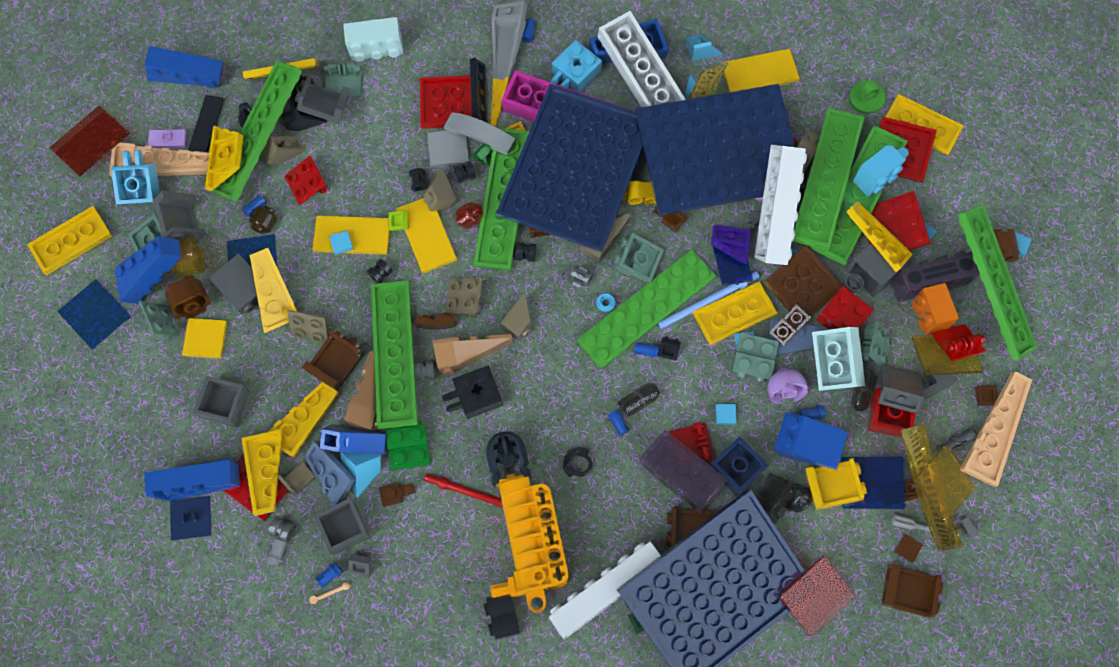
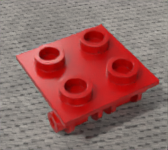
M311 155L284 176L299 205L303 204L317 192L321 194L327 192V185Z
M965 324L931 333L951 361L986 352L982 346L985 342V337L980 334L974 336Z
M696 422L690 427L668 431L678 470L713 462L716 459L706 423Z

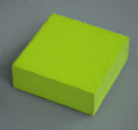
M408 211L389 212V231L408 229Z

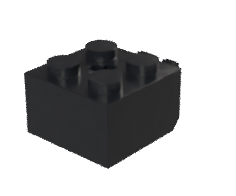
M489 365L452 378L456 390L442 396L443 401L459 397L460 401L450 404L446 407L447 412H452L463 408L466 419L503 406ZM475 390H481L480 395H476Z

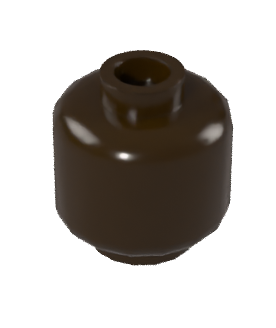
M268 206L264 208L257 207L249 218L250 228L262 235L269 233L277 222V217L274 215L275 211Z

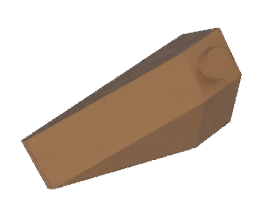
M511 334L489 335L485 339L470 336L469 339L459 341V337L433 340L439 372L444 375L454 374L456 370H460L513 343Z
M370 351L362 370L363 380H358L356 384L357 395H352L344 420L350 428L375 431V429H378L374 352Z

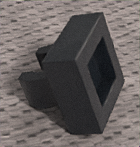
M667 336L665 338L662 337L658 356L676 361L681 342L678 339H668Z

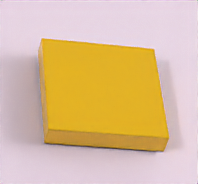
M188 318L182 355L222 359L227 321Z

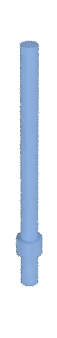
M755 271L746 277L742 276L736 279L733 284L660 321L658 326L660 329H663L690 315L693 311L711 304L737 289L741 290L747 287L749 283L760 278L758 272Z

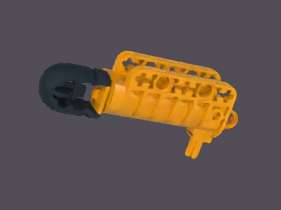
M503 431L495 434L489 440L486 447V456L489 471L493 474L491 477L492 486L499 487L516 571H514V576L507 578L508 582L491 585L492 598L511 594L512 598L526 596L529 609L534 613H541L546 608L544 592L564 587L568 583V569L550 488L545 484L530 485L532 476L530 469L527 468L529 461L524 442L517 434ZM512 451H515L516 457H512ZM498 454L502 455L501 460H499ZM516 458H520L521 463L519 467L523 475L515 476V473L509 474L507 478L500 480L501 474L496 463L500 462V464L504 465L505 469L513 468ZM539 494H543L545 497V504L543 505L541 504ZM545 513L552 515L549 519L541 518ZM549 527H551L554 545L551 546L547 532ZM552 553H558L560 558L558 560H551L549 556ZM557 567L560 568L559 570L562 576L561 581H558V579L555 578ZM536 597L543 600V606L540 609H534L531 606V601Z

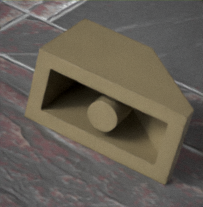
M269 136L261 154L267 164H282L305 152L306 148L299 136Z
M443 169L438 170L423 195L430 211L447 210L456 201V197Z
M522 294L500 323L501 329L519 341L522 337L526 338L531 332L527 298L524 294Z

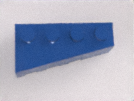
M653 19L640 23L639 26L659 58L666 59L669 49L658 20ZM597 36L590 38L589 50L601 59L602 63L613 62Z
M149 46L145 60V69L148 81L214 88L220 87L223 61Z
M157 236L115 267L120 302L139 304L138 301H144L142 297L145 294H150L154 283H159L162 280L163 273L169 272L181 258L179 240Z
M222 458L218 462H203L198 465L144 472L145 496L162 501L178 500L240 487L239 463L231 461L230 458Z

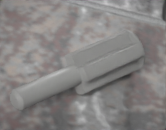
M895 513L892 515L891 525L909 530L916 528L933 532L931 526L917 523L913 518Z

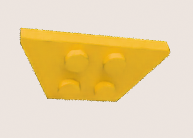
M213 126L205 181L206 190L213 191L240 168L244 136L239 132H231L228 129Z

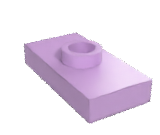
M185 129L149 130L148 146L162 149V147L186 148L187 131Z

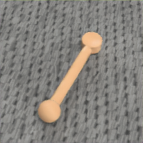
M344 582L342 586L317 597L311 596L309 602L316 604L318 600L340 590H348L350 584L349 582Z

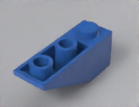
M331 424L321 431L320 449L337 452L385 453L387 434Z

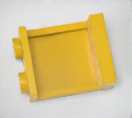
M854 458L839 463L837 470L826 467L805 468L815 511L862 501L864 494H867L865 484L860 482L858 476L861 474L859 463H855Z

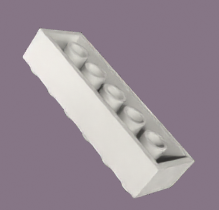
M631 11L599 28L597 37L641 107L686 100Z
M771 145L754 255V258L765 263L788 265V260L791 259L792 250L790 247L791 241L794 240L795 236L793 227L798 217L796 208L801 198L799 188L804 178L802 169L807 159L806 149Z
M651 542L639 544L634 548L633 555L630 557L628 554L617 561L618 566L614 569L611 566L601 573L599 580L595 581L592 579L584 585L583 592L579 594L576 591L567 598L568 603L564 606L559 604L550 611L549 620L563 640L621 598L617 589L661 556Z

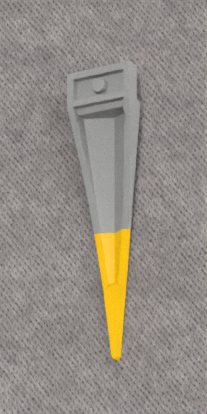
M525 1L494 6L491 20L493 86L490 125L495 127L497 126L502 108L501 100L508 87L526 25L525 17L528 4Z

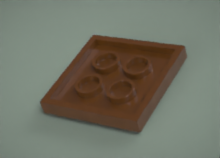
M807 245L801 247L791 256V259L788 260V265H781L764 281L766 286L789 312L797 304L810 317L842 288L840 283Z

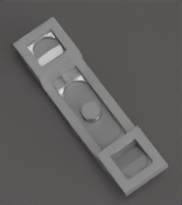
M451 113L443 127L445 130L459 136L463 134L490 145L491 149L508 155L515 142L514 137L497 127L464 114Z

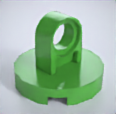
M865 80L859 81L852 87L849 93V102L857 112L869 115L878 112L882 108L886 96L884 90L876 81Z

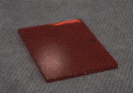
M97 106L55 142L50 149L64 164H67L81 177L130 133L115 118H112L100 106Z

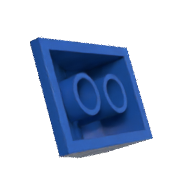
M786 412L774 449L779 456L837 470L848 432L806 416Z

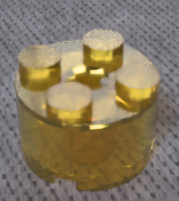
M192 236L179 240L181 258L170 270L172 273L176 272L180 278L205 272L203 270L206 268L203 248L199 249L197 246L200 243L197 237Z

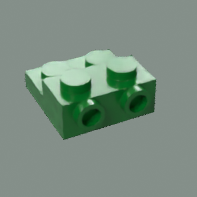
M418 422V425L403 428L394 427L386 430L391 471L431 466L427 427L425 424L422 425L421 422Z

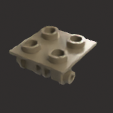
M483 278L450 279L445 312L452 315L470 314V317L476 318L477 314H479V304H481L479 299L482 298Z
M287 310L292 336L299 339H312L315 342H325L328 339V331L331 330V327L326 324L325 317Z

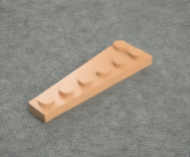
M112 143L109 171L111 177L112 167L124 165L123 152L128 150L131 153L132 165H135L134 151L139 149L142 152L144 164L156 163L157 176L207 174L209 153L176 151L163 147L158 149L146 145L141 147L128 143Z
M1016 371L1010 374L960 468L961 471L992 487L999 485L1032 379Z

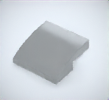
M447 130L427 134L430 167L448 168L449 165H463L469 161L465 135L460 134L459 136Z

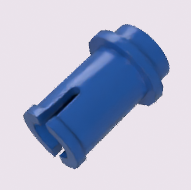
M526 19L522 41L529 43L534 39L535 20Z
M257 195L248 205H244L242 211L250 218L257 207L264 206L266 201L260 195Z
M636 342L634 354L651 356V358L657 357L659 346L655 345V343L650 345Z
M816 405L814 408L799 410L800 415L811 419L819 418V420H822L823 417H826L824 406Z
M615 410L608 414V420L612 422L618 436L630 430L621 416L622 412Z
M336 562L330 563L325 571L315 577V580L324 588L335 577H340L342 569Z

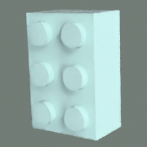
M397 17L343 24L345 44L351 61L361 62L369 58L378 60L384 56L398 57L400 54H404L402 35Z
M858 327L812 332L819 391L865 386Z

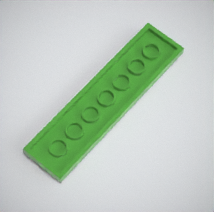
M275 62L240 132L244 136L240 168L212 192L237 202L246 182L250 178L254 166L258 162L263 148L267 144L271 132L275 128L279 116L283 112L287 100L291 96L295 84L300 78L302 70L285 63Z
M828 108L795 225L793 242L825 250L830 249L864 116Z
M873 126L850 170L830 249L825 250L811 246V250L845 266L862 233V230L850 218L847 211L858 201L866 210L872 213L882 191L877 195L873 193L867 197L853 180L861 165L885 146H893L896 150L901 147L905 148L907 140Z
M498 128L514 137L515 142L508 155L495 150L492 152L473 265L477 268L511 271L519 223L496 215V212L530 131Z
M981 204L958 214L959 223L966 235V242L971 248L973 261L977 264L980 272V279L986 288L987 298L991 301L994 316L1000 325L1001 335L1007 344V351L1013 361L1019 360L1038 347L984 204Z
M691 249L654 278L651 283L649 282L579 337L577 342L597 366L603 369L717 276Z
M409 280L371 284L378 429L418 425Z

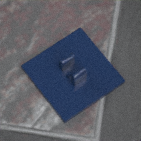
M210 496L170 501L171 541L211 536Z

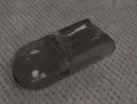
M863 368L865 386L854 387L851 405L856 411L868 409L878 377L867 368Z
M653 383L645 384L619 400V407L628 417H631L659 398L660 391L658 386Z

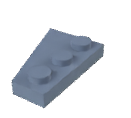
M769 321L768 339L778 341L769 332L779 321ZM804 325L784 346L779 342L776 356L813 350L812 332L828 330V328Z
M313 441L305 458L314 476L319 478L323 486L321 489L324 495H328L331 501L329 505L332 507L344 500L356 478L329 450L320 449V441Z

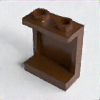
M329 330L328 339L310 363L306 361L302 368L338 391L364 353L360 350L361 346L356 342L351 341L349 343L344 340L346 336L336 330L334 333ZM338 349L351 357L341 360Z
M672 507L671 512H667V524L670 525V533H666V545H670V548L720 510L698 511Z
M889 564L887 566L881 606L927 618L935 617L940 610L938 597L943 590L942 576H932L901 568V565Z

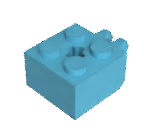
M575 40L552 62V73L555 76L550 82L557 84L562 80L563 83L560 86L565 88L571 87L573 90L581 92L602 71V60Z
M885 146L861 165L853 182L867 197L873 193L877 195L883 190V185L887 182L891 184L896 180L897 174L903 169L902 165L908 156V150L904 147L896 150L893 146Z
M140 149L134 151L135 165H132L131 153L125 150L123 152L124 165L112 167L111 173L116 204L153 202V199L160 193L156 163L144 164Z

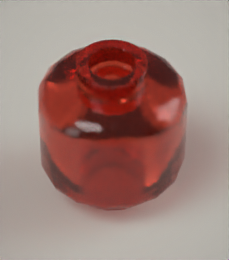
M467 202L456 210V222L465 229H471L481 223L483 210L478 204Z

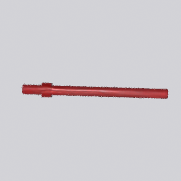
M426 474L424 481L438 485L440 489H449L503 508L501 498L451 482L450 479L445 477L439 478Z

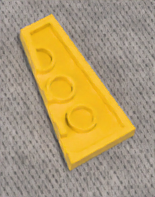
M858 201L847 211L850 218L862 230L894 271H899L913 254Z
M268 248L249 255L264 333L289 323L287 310L297 311Z
M322 382L298 406H294L289 411L290 413L274 424V427L268 432L280 429L283 431L281 450L295 458L339 396V392Z
M281 429L241 438L254 516L275 512L278 486L277 476H279L283 432Z

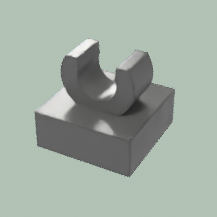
M750 211L748 224H751V231H754L755 225H759L761 211Z
M968 516L960 520L964 526L955 530L959 538L968 533L971 538L979 535Z
M360 550L355 554H351L349 558V572L369 577L371 572V553L368 552L366 557L361 556Z

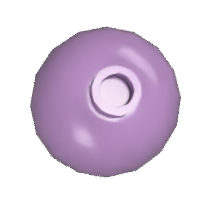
M779 369L771 376L767 386L771 402L775 404H782L781 400L784 398H794V401H798L808 393L805 378L800 372L793 369Z

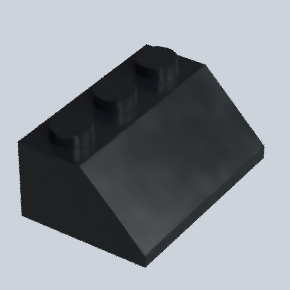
M300 75L290 98L283 108L281 116L286 130L302 131L327 123L326 119L297 110L298 102H295L296 95L300 91L302 80L306 81L307 76ZM311 77L310 83L315 85L313 78Z

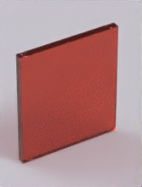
M825 556L816 561L779 595L780 600L783 601L811 638L856 598Z

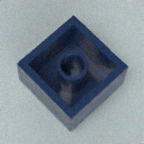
M739 436L710 464L709 469L738 496L767 468L768 464Z

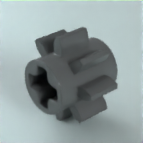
M583 263L581 266L576 265L570 275V278L573 279V285L579 288L583 284L588 286L593 277V273L590 272V266Z

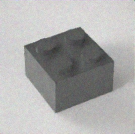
M871 244L853 259L846 270L849 274L856 273L862 276L864 279L863 288L872 297L887 286L897 273Z
M206 376L193 413L201 419L237 428L250 391L242 384Z
M352 498L314 515L327 549L332 555L343 552L371 538L358 506Z

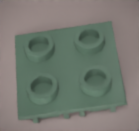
M328 63L324 65V71L326 72L325 89L341 94L342 88L345 86L350 88L348 96H360L362 64Z
M138 301L152 333L158 335L163 343L171 341L170 337H179L178 328L170 317L168 307L162 304Z
M878 320L875 323H868L865 327L864 342H862L863 346L861 348L862 360L869 361L870 358L881 368L882 364H889V349L893 345V336Z

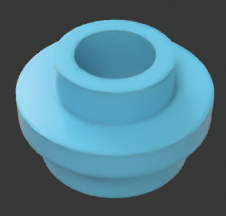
M604 293L597 298L596 305L600 311L609 312L615 307V299L611 294ZM604 300L609 301V305L604 306L602 302Z

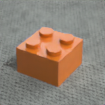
M946 283L923 288L912 302V309L914 313L918 314L920 319L918 321L919 327L925 332V335L948 329L959 319Z

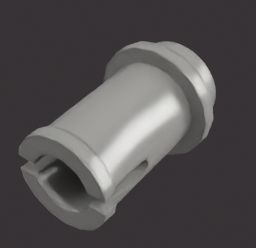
M274 539L270 555L266 557L268 560L267 564L279 567V564L282 563L281 558L287 545L286 542Z

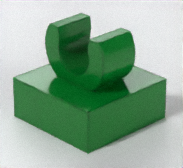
M483 143L471 157L475 161L481 160L484 165H488L489 162L486 160V156L489 155L492 158L490 145Z

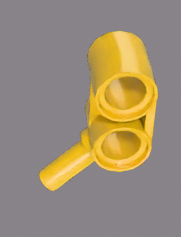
M629 182L623 200H627V203L630 205L641 204L643 201L645 205H649V203L656 204L651 182Z

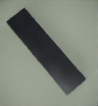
M474 57L470 59L472 117L488 123L486 65Z
M205 95L188 148L189 151L208 153L213 126L217 124L224 102L222 97Z

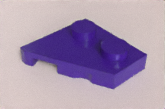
M714 225L711 245L738 261L747 264L751 230Z

